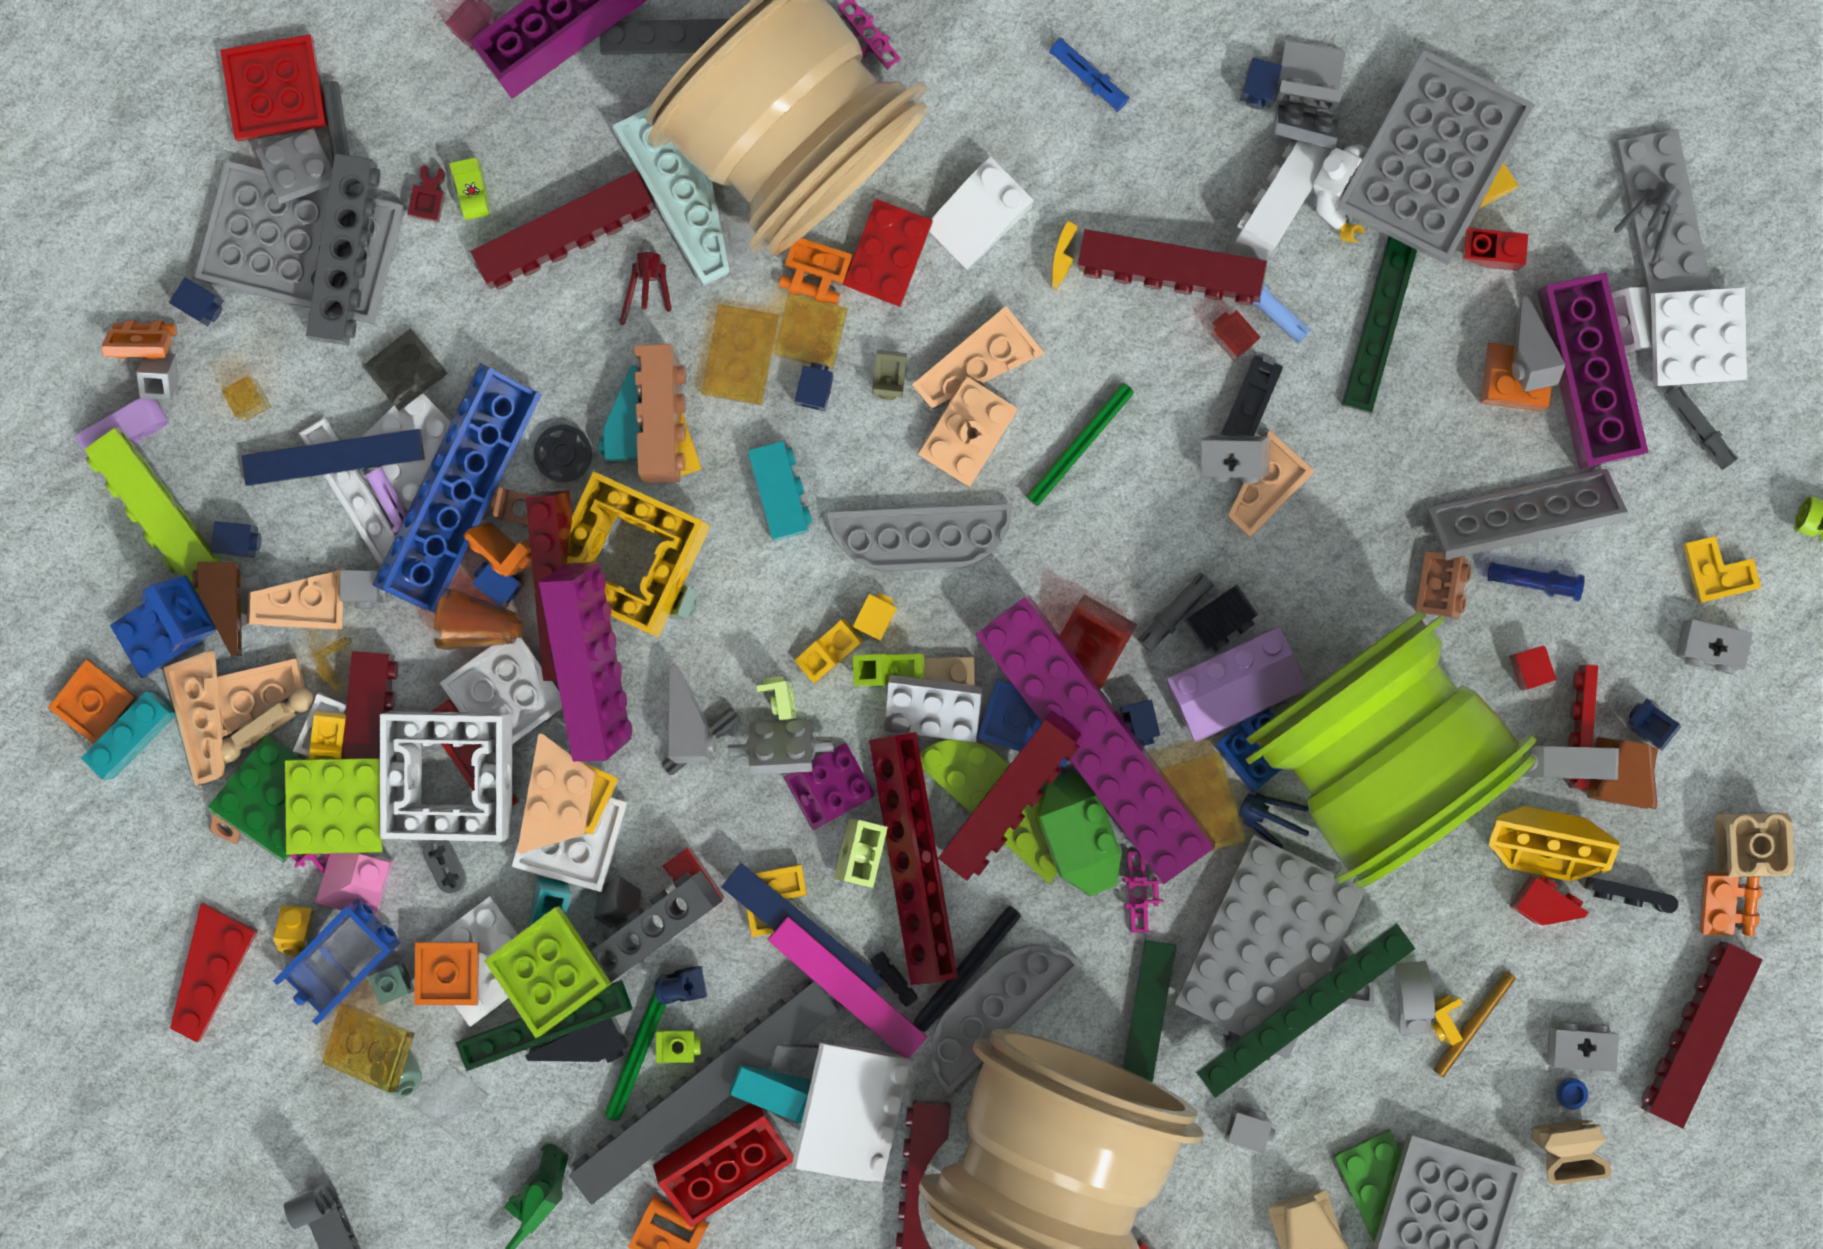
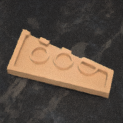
M1004 306L913 382L911 386L930 408H933L950 400L965 376L982 384L1044 354V352L1007 306Z
M208 651L163 667L195 786L225 778L224 760L221 756V745L223 742L215 651Z

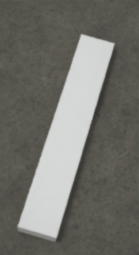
M325 417L298 433L306 446L340 441ZM359 470L324 475L381 567L397 533H393L391 529L393 525Z

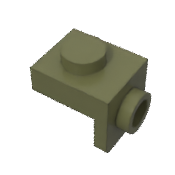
M884 350L876 351L872 386L873 395H878L879 398L884 400H894L896 397L903 396L907 353Z

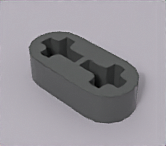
M429 840L426 842L423 855L438 887L445 893H455L463 889L467 877L452 844L448 840ZM435 843L438 846H444L446 849L442 853L446 862L442 864L438 856H431V852L434 850L433 844ZM445 867H448L451 874L457 873L459 875V879L455 881L457 885L455 888L452 884L446 885L444 883V880L448 877Z

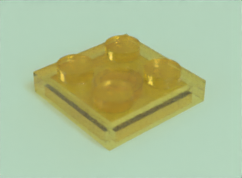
M788 294L774 355L809 364L818 363L834 369L848 308Z

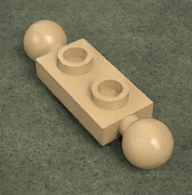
M297 688L291 692L287 703H280L279 701L271 703L263 709L264 714L256 719L252 718L243 722L238 727V732L230 736L231 738L222 740L221 756L224 762L232 763L236 761L241 755L242 748L253 747L266 735H270L299 715L298 712L308 711L314 703L312 692L306 688Z

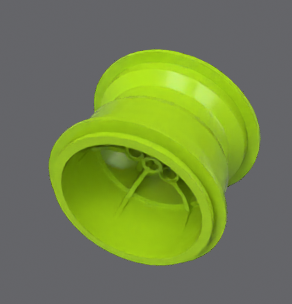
M1421 609L1246 738L1250 745L1255 742L1259 745V748L1245 759L1248 764L1263 756L1271 768L1293 770L1311 793L1307 798L1309 813L1330 847L1344 864L1334 876L1337 883H1342L1355 877L1353 883L1358 889H1361L1396 870L1485 807L1516 782L1536 762L1531 753L1524 754L1534 745L1537 740L1536 737L1531 733L1517 740L1500 717L1476 691L1464 685L1457 688L1438 664L1443 642L1434 632V629L1446 620L1443 615L1425 625L1422 619L1426 617V614Z

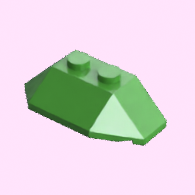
M1074 770L1057 776L1051 785L1045 782V791L1041 799L1037 819L1059 877L1082 890L1089 897L1117 886L1121 851L1103 803L1088 783Z

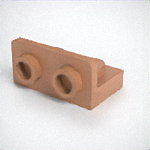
M1425 551L1415 612L1422 609L1425 614L1443 615L1444 617L1459 620L1460 613H1463L1466 608V595L1463 594L1465 582L1468 583L1471 577L1469 560L1463 556L1445 560L1443 553Z

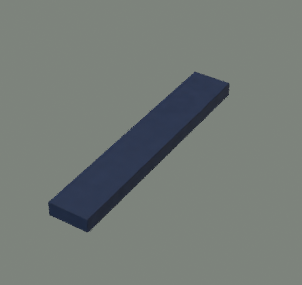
M421 429L241 455L245 486H253L425 460Z
M740 862L721 885V888L773 930L788 915L875 991L884 981L879 974L743 863Z

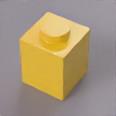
M877 592L876 596L869 594L853 628L881 642L897 610V607L892 605L894 600L880 592Z

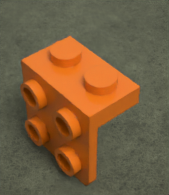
M490 522L468 529L464 533L465 539L469 541L468 545L476 553L482 554L490 562L492 569L498 574L509 577L532 568L530 538L515 545L500 529Z

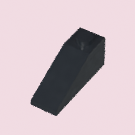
M612 1017L561 1036L530 1051L525 1057L527 1061L599 1062L606 1059L607 1063H610L624 1056L622 1050L627 1048L629 1044L616 1017Z

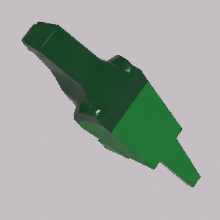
M546 1144L540 1149V1151H543L539 1168L527 1179L521 1193L518 1196H511L505 1204L504 1208L522 1222L521 1227L505 1249H515L529 1233L532 1234L562 1200V1183L569 1155L559 1146Z

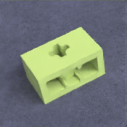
M848 819L834 879L873 888L888 827L862 820Z

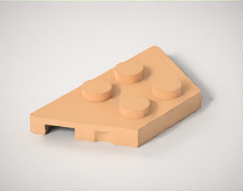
M538 734L517 853L522 854L585 835L596 773L580 761L573 762L571 754L543 734Z

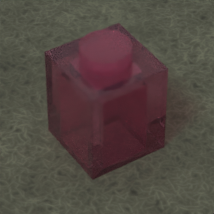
M465 0L445 24L457 38L473 51L474 48L469 40L495 22L492 16L494 11L483 0L478 2L475 0Z

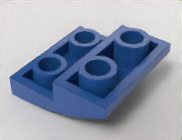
M1270 709L1243 720L1214 744V747L1252 793L1283 770L1271 768L1263 756L1251 764H1248L1245 760L1259 748L1256 742L1250 745L1246 738L1275 717Z

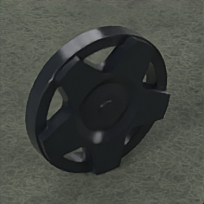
M556 425L548 428L540 435L535 444L534 458L538 469L547 478L556 482H571L580 478L588 470L592 460V447L588 438L579 429L570 425ZM564 430L559 438L550 436V434L556 431ZM577 435L582 438L586 447L577 445ZM541 446L547 452L542 461L540 460ZM585 461L582 468L577 472L576 464ZM558 469L563 477L554 476L550 472Z

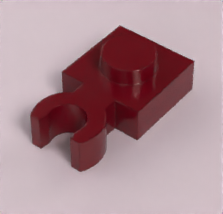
M423 165L420 170L423 185H413L407 215L412 218L439 223L445 192L437 190V188L444 182L445 172L439 168L437 176L434 179H429V168Z

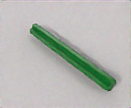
M1121 383L1031 488L1026 498L1032 504L1039 506L1133 396L1134 391L1125 383Z
M655 988L604 1112V1116L608 1119L618 1121L621 1118L666 1007V1004H661L657 1000Z

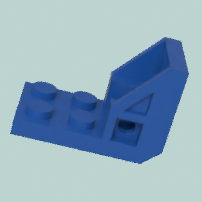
M186 575L152 584L143 590L141 597L143 604L110 625L140 678L150 675L214 634L217 630Z

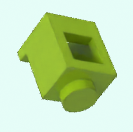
M658 1029L656 1031V1063H694L696 1055H701L702 1040L701 1037H696V1029ZM676 1041L684 1045V1050L680 1053L675 1052L673 1049V1043Z

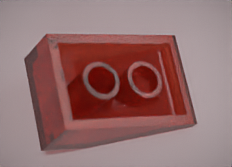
M1084 594L1060 636L1101 689L1138 624Z

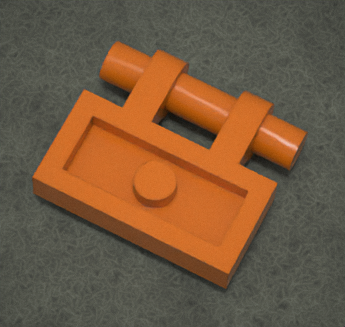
M801 238L790 247L785 262V267L796 270L794 277L782 275L779 287L788 289L789 293L797 296L801 293L816 298L815 301L822 304L829 302L837 305L840 293L831 291L829 288L831 282L844 284L853 255ZM805 273L822 278L820 286L803 282Z
M136 320L113 323L112 329L108 330L101 345L103 357H116L119 359L128 357L165 358L172 342L171 336H176L177 333L176 324H165L164 321L153 320L152 323H137Z
M1704 872L1700 932L1703 935H1734L1735 923H1742V934L1754 936L1756 925L1759 924L1760 914L1757 912L1758 899L1762 897V887L1759 886L1760 876L1747 877L1746 884H1738L1739 877H1728V872ZM1737 897H1745L1744 910H1736Z

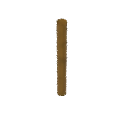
M1508 971L1503 974L1460 1033L1463 1040L1449 1048L1433 1071L1441 1077H1445L1516 980L1514 975Z

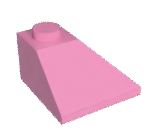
M330 853L315 903L343 910L348 904L359 899L360 902L368 904L373 909L374 916L377 917L394 860L370 853Z

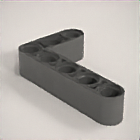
M330 1180L301 1191L284 1203L285 1215L291 1227L297 1229L309 1224L319 1249H361L337 1191Z

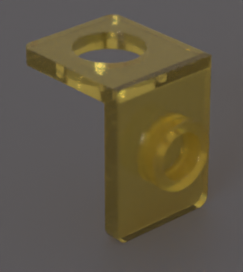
M343 637L314 654L319 663V666L316 667L318 674L325 683H330L334 691H341L344 688L327 657L351 644L353 641L349 637Z

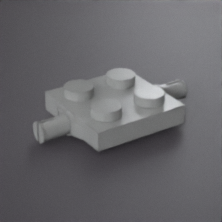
M811 719L749 723V738L746 744H728V758L747 756L750 775L812 772V760L815 752H834L833 739L815 740L812 734Z

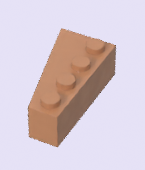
M672 344L634 345V355L641 364V372H635V385H637L639 397L642 398V402L636 404V416L638 426L643 427V431L637 432L638 474L643 483L680 482V471H685L686 466L685 454L681 453V442L686 440L685 424L681 423V413L686 412L685 394H681V384H686V367L681 365Z

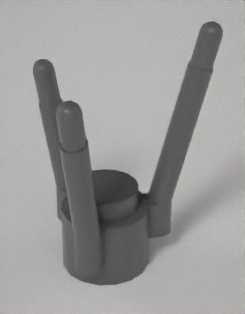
M1659 182L1655 190L1648 189L1644 198L1614 228V232L1619 233L1648 202H1651L1649 207L1654 213L1648 223L1649 228L1654 227L1661 214H1666L1652 258V262L1657 263L1673 215L1679 206L1676 201L1681 194L1680 191L1669 183Z

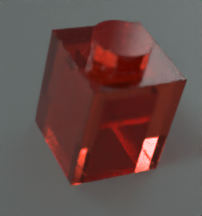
M1237 310L1231 315L1227 312L1223 313L1212 323L1216 328L1210 335L1234 362L1261 338Z

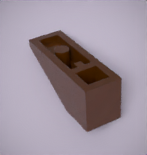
M197 562V570H193L192 574L193 587L198 588V595L230 655L242 656L241 563Z

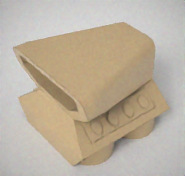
M1788 813L1717 814L1715 816L1718 872H1728V877L1792 874L1795 867L1793 826Z
M1574 1120L1533 1127V1134L1530 1139L1536 1142L1540 1148L1547 1151L1546 1173L1547 1179L1551 1184L1560 1185L1604 1179L1611 1176L1610 1163L1593 1153L1607 1140L1602 1134L1600 1124H1593V1120Z
M1327 1189L1315 1190L1275 1203L1268 1208L1280 1249H1349L1342 1238Z

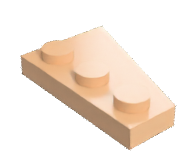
M1270 430L1267 434L1269 436L1270 473L1260 478V482L1243 483L1228 514V519L1250 539L1314 474V470Z
M345 568L248 593L247 625L342 630L343 602L340 601L341 570H345Z
M298 658L217 677L222 739L237 731L243 722L252 718L256 719L264 714L263 709L269 704L277 701L282 703L289 699L293 690L305 688Z

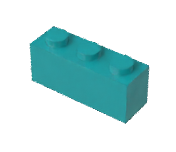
M784 441L748 450L772 540L776 542L808 533L807 525L812 524L813 521L809 507H802L799 495L805 493L800 476L794 478L791 466L796 465L792 447L786 448Z
M146 691L91 746L81 759L102 780L114 779L176 716L174 708L157 692Z

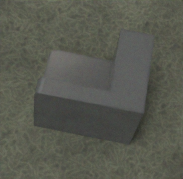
M620 876L605 883L603 891L597 892L594 918L610 928L617 924L620 928H623L629 923L626 917L640 906L641 890Z

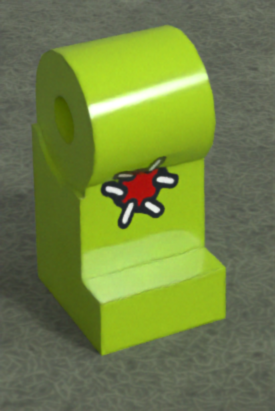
M474 157L449 163L465 220L490 216L489 197L479 160Z

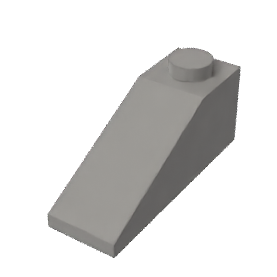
M1522 297L1515 320L1512 375L1516 381H1519L1524 392L1559 385L1566 364L1529 297Z
M669 666L668 758L676 764L712 762V753H715L717 748L716 736L712 734L683 673L675 666Z
M1532 746L1524 753H1531L1536 762L1521 777L1618 780L1619 748Z

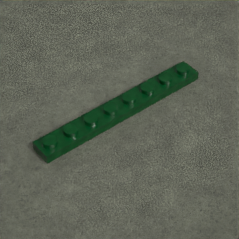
M1394 923L1196 1070L1195 1073L1213 1098L1218 1097L1416 948L1399 925Z

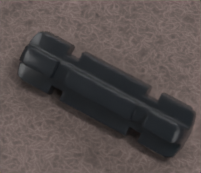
M883 951L871 958V964L877 971L880 970L881 977L895 994L898 993V999L904 1006L908 1007L917 1000L918 996L915 991L907 986L908 982L894 964L891 965L889 963L890 959Z

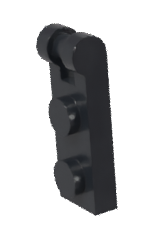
M1254 355L1221 433L1233 436L1255 435L1283 369L1282 365L1274 363V365L1263 361V357ZM1258 372L1268 376L1266 383L1255 379Z
M1587 877L1585 889L1594 890L1593 897L1612 901L1613 895L1624 897V904L1642 907L1643 902L1652 903L1655 910L1665 913H1673L1678 908L1677 898L1670 894L1593 877Z

